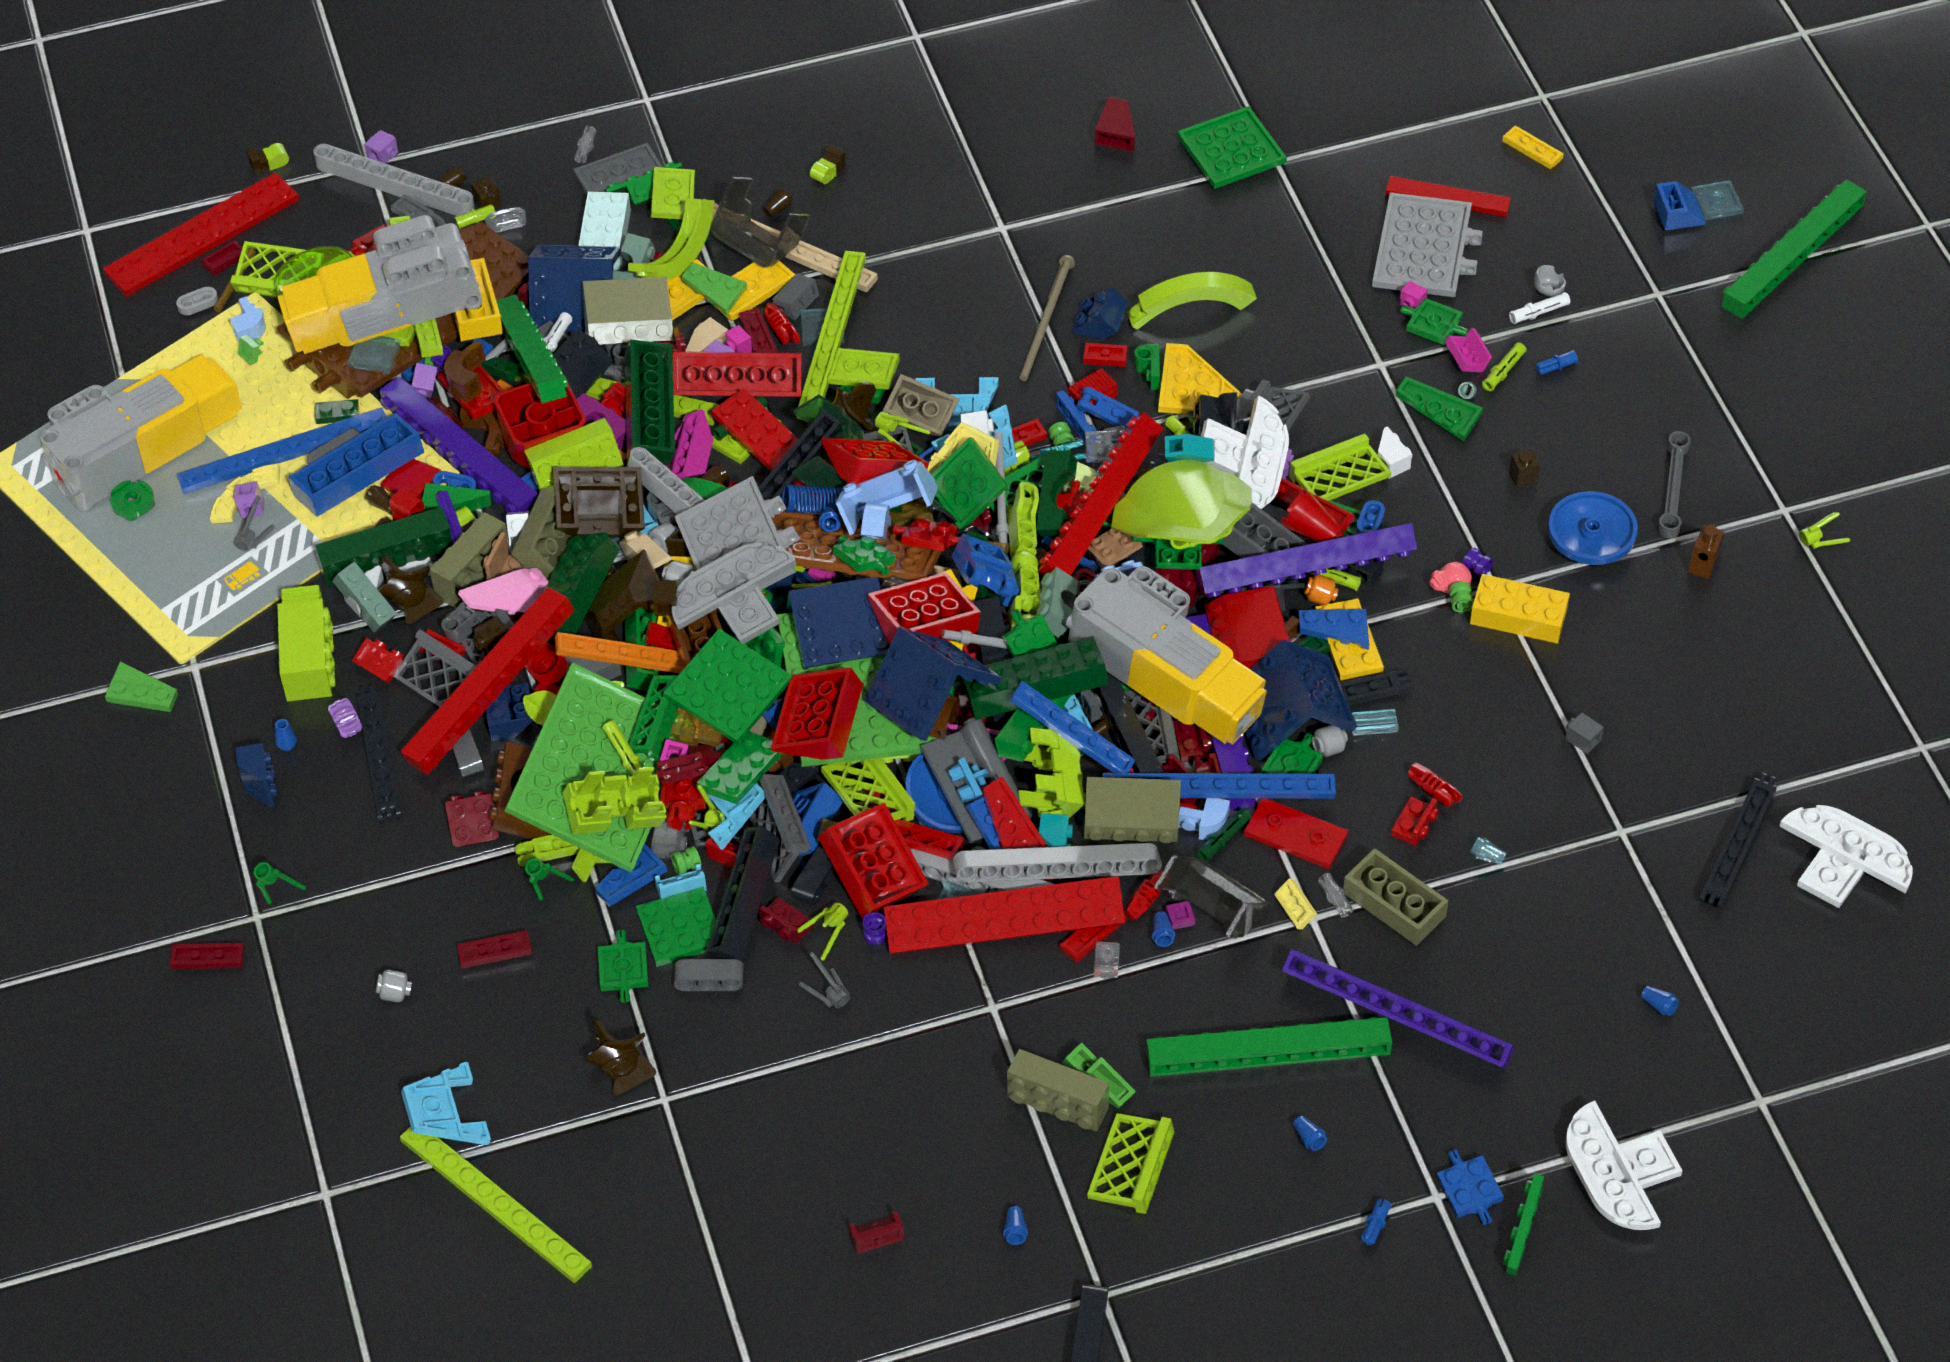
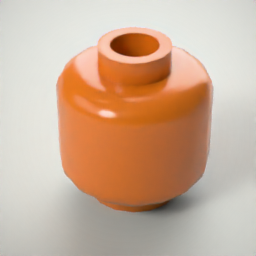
M1318 574L1308 578L1304 594H1306L1307 600L1310 602L1327 605L1330 601H1335L1338 588H1335L1334 579Z

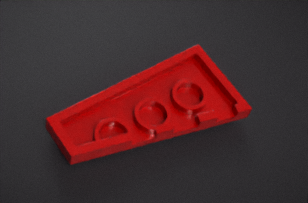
M1003 776L981 789L1002 849L1048 847Z

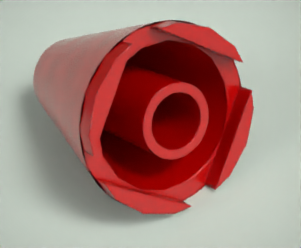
M1307 489L1295 498L1287 509L1289 516L1287 519L1282 517L1280 522L1287 529L1317 542L1343 537L1340 525Z

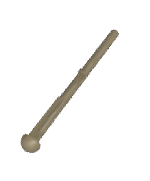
M1064 255L1059 260L1060 267L1049 293V300L1041 321L1037 326V332L1019 376L1022 381H1027L1068 270L1075 265V261L1070 255Z

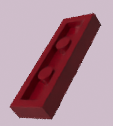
M759 308L740 312L739 320L744 331L751 337L753 352H778Z
M527 930L457 944L462 969L532 955Z
M244 943L172 944L170 967L171 969L243 968Z

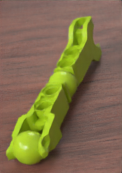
M1021 482L1016 489L1014 504H1008L1006 508V521L1009 525L1010 555L1012 557L1011 564L1020 589L1007 612L1011 630L1016 625L1010 614L1012 611L1014 612L1015 609H1019L1020 613L1021 610L1027 612L1028 614L1022 615L1025 620L1035 616L1040 606V584L1037 572L1039 563L1035 556L1037 553L1035 549L1037 546L1036 511L1039 494L1038 488L1029 482ZM1024 490L1029 492L1030 498L1025 497Z

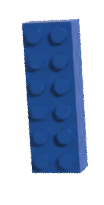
M394 413L290 475L288 479L293 495L318 517L423 454L424 448L420 434L397 413Z

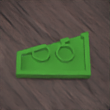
M693 262L682 275V281L698 294H703L707 297L708 301L713 306L717 305L721 308V312L726 316L747 289V282Z
M120 662L105 698L107 702L171 712L178 692L177 689Z

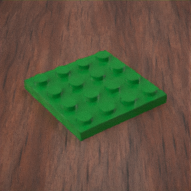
M1249 106L1177 131V138L1214 189L1287 163L1286 155Z
M718 629L663 694L664 698L738 745L789 685L792 675L721 629Z

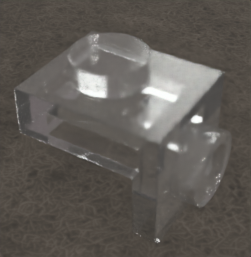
M1096 942L1094 977H1101L1103 979L1118 978L1119 943Z

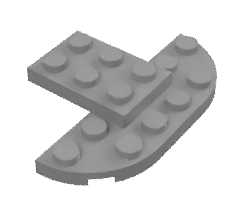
M751 543L741 546L693 572L677 588V606L672 607L673 618L678 630L718 609L737 640L743 644L780 624L778 616L758 586L797 564L795 558L780 546L775 545L773 547L763 545L762 543Z

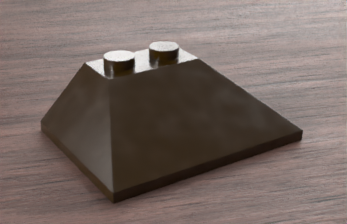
M553 467L557 530L571 536L606 532L610 538H620L632 531L638 532L645 529L641 467Z
M643 549L602 583L585 616L594 638L617 641L618 636L614 628L639 607L642 606L650 612L654 611L653 581L660 580L646 550Z

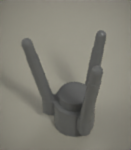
M259 495L256 496L248 517L242 519L238 535L234 541V545L242 551H249L251 547L256 549L258 544L275 527L273 524L270 525L257 539H255L254 531L248 529L260 500Z
M811 952V958L830 983V986L826 989L827 996H823L803 982H800L799 986L823 1001L828 1008L832 1006L835 1008L843 1007L849 1001L850 993L844 987L835 969H830L833 975L832 978L814 952Z

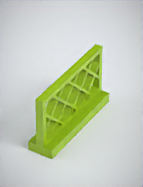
M244 241L235 275H232L230 283L236 292L258 293L259 295L278 297V295L283 294L281 286L300 281V279L308 274L312 277L316 276L317 271L322 268L325 254L318 251ZM248 249H257L259 254L249 260L247 257ZM272 251L277 252L279 257L271 262L265 257V255ZM291 254L297 255L299 257L297 261L290 265L286 262L285 258ZM263 257L267 264L256 270L253 263ZM311 257L318 258L317 263L310 268L304 262ZM283 260L287 267L276 273L272 266ZM303 263L307 270L296 276L292 269ZM251 265L255 272L249 276H242L243 269ZM270 268L275 275L268 279H263L260 274ZM289 271L294 276L288 282L280 279L282 275Z
M1366 434L1290 462L1289 478L1292 482L1297 481L1303 489H1307L1315 494V489L1326 491V494L1319 497L1327 501L1391 477V471L1371 448ZM1368 454L1371 459L1369 461L1359 457ZM1346 462L1353 463L1351 468L1341 466L1340 464ZM1356 464L1367 466V471L1355 469ZM1372 467L1380 469L1382 472L1379 474L1371 473L1370 469ZM1327 469L1334 470L1333 475L1321 472ZM1337 471L1348 473V478L1336 476ZM1352 475L1364 477L1361 481L1352 480L1351 478ZM1309 476L1315 477V481H1306L1304 478ZM1319 478L1329 480V486L1317 483ZM1334 482L1346 484L1342 488L1332 487Z
M881 758L832 763L821 767L823 775L854 816L871 809L868 808L869 803L880 805L885 802L887 807L896 809V812L891 813L894 821L901 818L904 821L914 820L915 802ZM860 762L863 765V768L858 769L850 766L852 764ZM838 770L844 773L841 777L833 775L831 772ZM847 773L859 775L858 780L846 778ZM863 777L871 778L874 780V783L862 782ZM842 785L854 786V790H845L842 788ZM858 788L870 790L869 795L857 793ZM874 791L883 793L885 799L873 797ZM858 799L866 801L864 806L854 804L853 800Z
M1116 1113L1087 1194L1088 1199L1134 1207L1137 1213L1146 1214L1174 1135L1171 1118L1161 1117V1120L1157 1121ZM1121 1122L1129 1123L1133 1127L1122 1134L1119 1131ZM1147 1127L1156 1128L1154 1134L1146 1138L1140 1132ZM1137 1133L1141 1140L1129 1146L1125 1139ZM1122 1141L1126 1148L1114 1154L1111 1150L1112 1146ZM1145 1145L1148 1150L1147 1154L1137 1159L1133 1151ZM1130 1153L1134 1161L1121 1166L1118 1159ZM1115 1162L1119 1169L1106 1174L1104 1171L1105 1166ZM1138 1166L1141 1170L1140 1174L1130 1179L1126 1172ZM1123 1174L1126 1182L1114 1187L1110 1180ZM1106 1182L1111 1190L1105 1193L1096 1192L1097 1187ZM1128 1187H1131L1133 1190L1131 1199L1121 1197L1118 1192Z

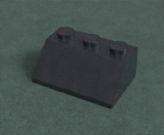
M578 329L553 354V358L556 359L558 367L560 366L563 375L566 376L576 399L583 393L586 394L613 363V359L594 337Z

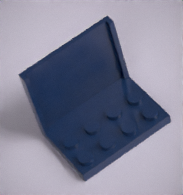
M537 245L528 257L529 312L534 324L538 328L548 321H552L555 324L560 314L565 312L572 317V322L565 332H574L578 329L585 333L582 281L614 280L613 265L621 255V246Z
M878 577L789 591L785 613L793 614L804 670L810 667L886 655L890 644L868 599V593L881 590Z
M899 626L864 701L918 739L927 741L957 675L970 682L975 679L978 683L988 686L989 683L999 685L1002 677L946 639Z
M1283 639L1250 668V670L1266 680L1264 689L1267 691L1260 716L1245 731L1256 759H1264L1310 718L1350 732L1357 727L1329 656Z

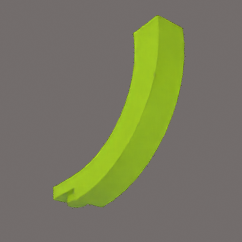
M685 199L682 225L670 249L653 262L628 263V271L636 272V276H641V278L666 277L667 280L683 273L697 258L707 239L713 217L714 200Z
M1198 272L1178 276L1149 288L1138 295L1140 302L1129 309L1127 313L1132 327L1138 330L1158 314L1183 303L1198 300H1215L1231 304L1242 310L1255 301L1257 297L1252 284L1238 276L1220 272Z

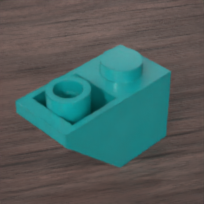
M1190 434L1165 436V457L1169 462L1177 460L1215 461L1214 439Z
M1041 813L1039 834L1048 847L1071 846V844L1067 843L1068 838L1072 839L1073 825L1069 824V815Z

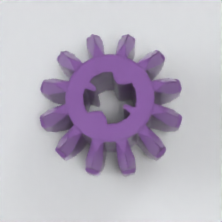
M347 698L339 699L329 705V713L342 737H351L362 730V724Z

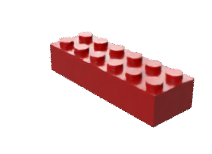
M673 352L674 395L733 396L744 388L752 396H802V353Z

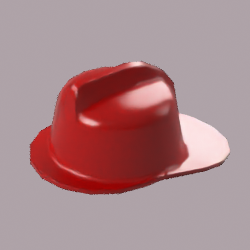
M545 643L540 651L527 663L526 667L539 683L551 685L561 680L568 669V662L564 656L556 655L555 646Z

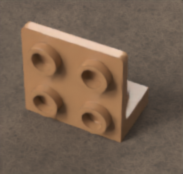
M1111 528L1093 539L1087 549L1090 560L1100 566L1101 573V569L1107 566L1114 565L1117 568L1116 563L1139 550L1143 545L1142 542H1133V536Z
M501 532L498 539H495L492 544L490 555H487L484 559L483 567L486 569V581L519 569H526L513 555L509 554L506 533Z

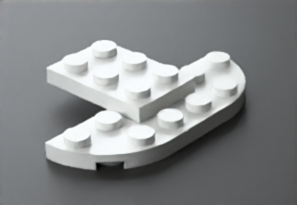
M1258 396L1254 400L1246 435L1208 418L1204 421L1201 437L1214 439L1215 461L1204 463L1211 464L1222 471L1234 473L1252 488V503L1262 509L1274 499L1278 492L1289 446V436L1286 424L1283 425L1277 415L1279 413L1278 410L1269 401Z
M1816 805V808L1807 809L1801 807L1790 812L1782 819L1780 823L1781 828L1821 848L1798 880V887L1840 908L1864 872L1904 893L1907 892L1912 879V865H1910L1904 847L1888 834L1840 809L1824 805Z
M1593 1101L1583 1106L1575 1113L1568 1127L1566 1150L1593 1204L1604 1217L1619 1226L1634 1230L1659 1228L1661 1222L1643 1189L1679 1177L1682 1174V1169L1661 1131H1657L1618 1144L1597 1103Z

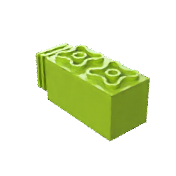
M319 585L281 589L282 603L278 604L279 665L286 700L288 702L332 696V687H336L335 663L332 652H334L333 624L330 619L329 608L324 607Z

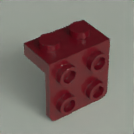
M486 791L472 793L473 797L463 798V795L453 796L449 798L450 801L445 802L452 843L455 847L492 841L498 838V831L491 830L492 820H489L490 810L493 806L491 793L486 794Z

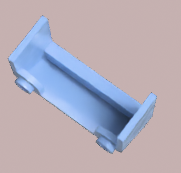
M911 460L905 463L904 467L859 484L853 482L845 485L836 505L849 534H854L860 519H863L867 503L890 505V508L923 497L927 507L930 506L938 486L922 462Z

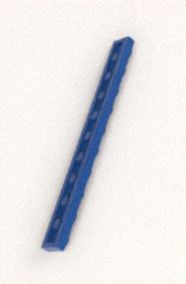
M381 407L192 468L176 475L183 494H187L251 473L255 468L279 464L310 454L315 449L351 428H356L362 433L387 417Z
M1102 773V777L1181 780L1180 798L1335 799L1336 796L1335 774Z

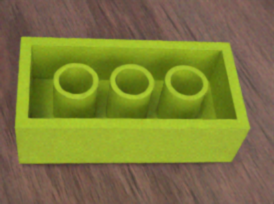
M605 418L524 450L534 480L540 491L542 488L554 485L553 467H620L624 465L613 431Z

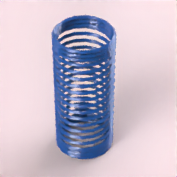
M787 484L784 487L782 496L786 506L784 512H802V514L809 512L810 514L820 513L822 515V508L823 510L826 507L833 508V505L836 511L838 508L836 505L837 494L840 495L844 489L841 487H811Z

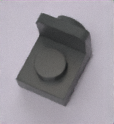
M1091 689L1082 691L1081 708L1091 723L1099 720L1104 714L1100 698L1097 694H1093Z

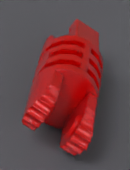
M767 303L764 310L765 318L782 344H787L789 339L792 343H798L800 336L784 312L774 303Z
M1419 763L1411 765L1408 776L1421 789L1446 807L1451 806L1453 802L1457 803L1463 799L1462 794L1437 774H1434L1430 769Z
M1158 871L1144 880L1123 910L1132 921L1136 920L1149 909L1169 880L1168 872Z

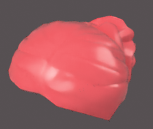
M1451 562L1446 564L1440 571H1434L1429 583L1434 590L1449 594V587L1456 582H1467L1471 586L1472 575L1464 564Z

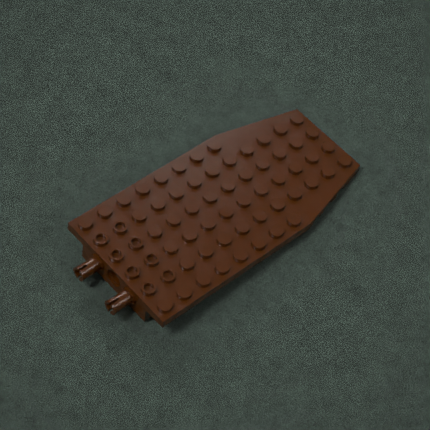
M480 222L459 230L470 260L484 258L496 300L506 298L509 294L512 295L516 291V287L519 284H523L529 278V256L486 224ZM453 313L435 318L442 345L445 346L459 337ZM285 322L277 327L278 333L292 343L293 356L285 360L287 369L293 372L302 365L307 366L321 377L312 382L314 390L318 391L319 394L332 386L347 399L356 394L362 398L425 358L421 356L416 334L409 346H399L370 339L351 346H342L338 343L304 354L303 351L297 353Z

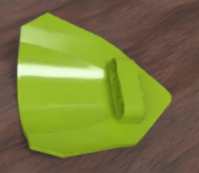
M1195 460L1168 462L1148 471L1132 485L1126 496L1115 505L1111 527L1136 538L1167 539L1175 549L1195 547L1198 544H1211L1220 538L1228 536L1233 530V525L1251 509L1252 488L1234 473L1219 470L1211 464Z

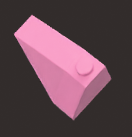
M538 568L519 569L462 589L458 595L469 608L492 612L497 608L506 610L508 614L515 615L516 612L525 613L539 598L549 581Z

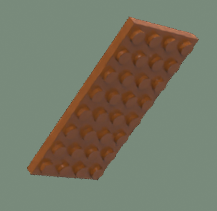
M783 511L778 515L774 514L775 517L772 518L778 531H783L791 526L796 529L800 540L785 549L795 558L796 566H803L807 569L817 568L828 572L838 571L849 575L859 574L871 578L881 577L892 581L902 580L911 582L929 577L941 551L902 544V535L893 534V527L895 525L887 526L886 540L874 539L896 555L895 564L886 565L890 568V573L883 576L876 570L857 572L833 554V546L840 544L838 540L843 535L853 541L861 539L862 521H859L854 534L850 535L843 518H841L839 529L834 532H826L821 529L819 525L821 515L802 514V512L785 513Z

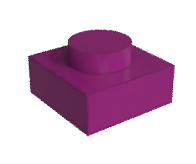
M1189 901L1166 906V913L1173 929L1195 925V918Z

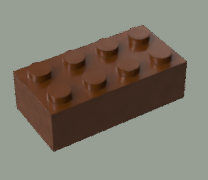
M715 610L680 630L676 626L673 615L665 616L684 667L690 663L718 629L723 631Z

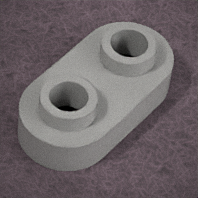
M203 287L180 296L176 304L181 314L191 315L214 306L218 301V296L214 288Z

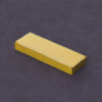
M1516 125L1503 135L1502 138L1503 142L1550 170L1564 156L1562 152Z

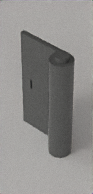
M971 718L964 722V727L959 732L946 736L945 740L937 739L920 746L970 843L981 840L984 837L966 807L974 802V800L962 803L958 797L957 790L966 786L964 780L952 783L947 774L948 770L957 765L959 759L965 758L972 774L974 773L971 767L975 764L978 765L980 770L987 769L989 775L984 778L987 785L1003 776L1019 801V790L1002 757L998 756L997 748L982 719L975 720V718ZM1022 806L1028 817L1031 818L1032 815L1028 807Z

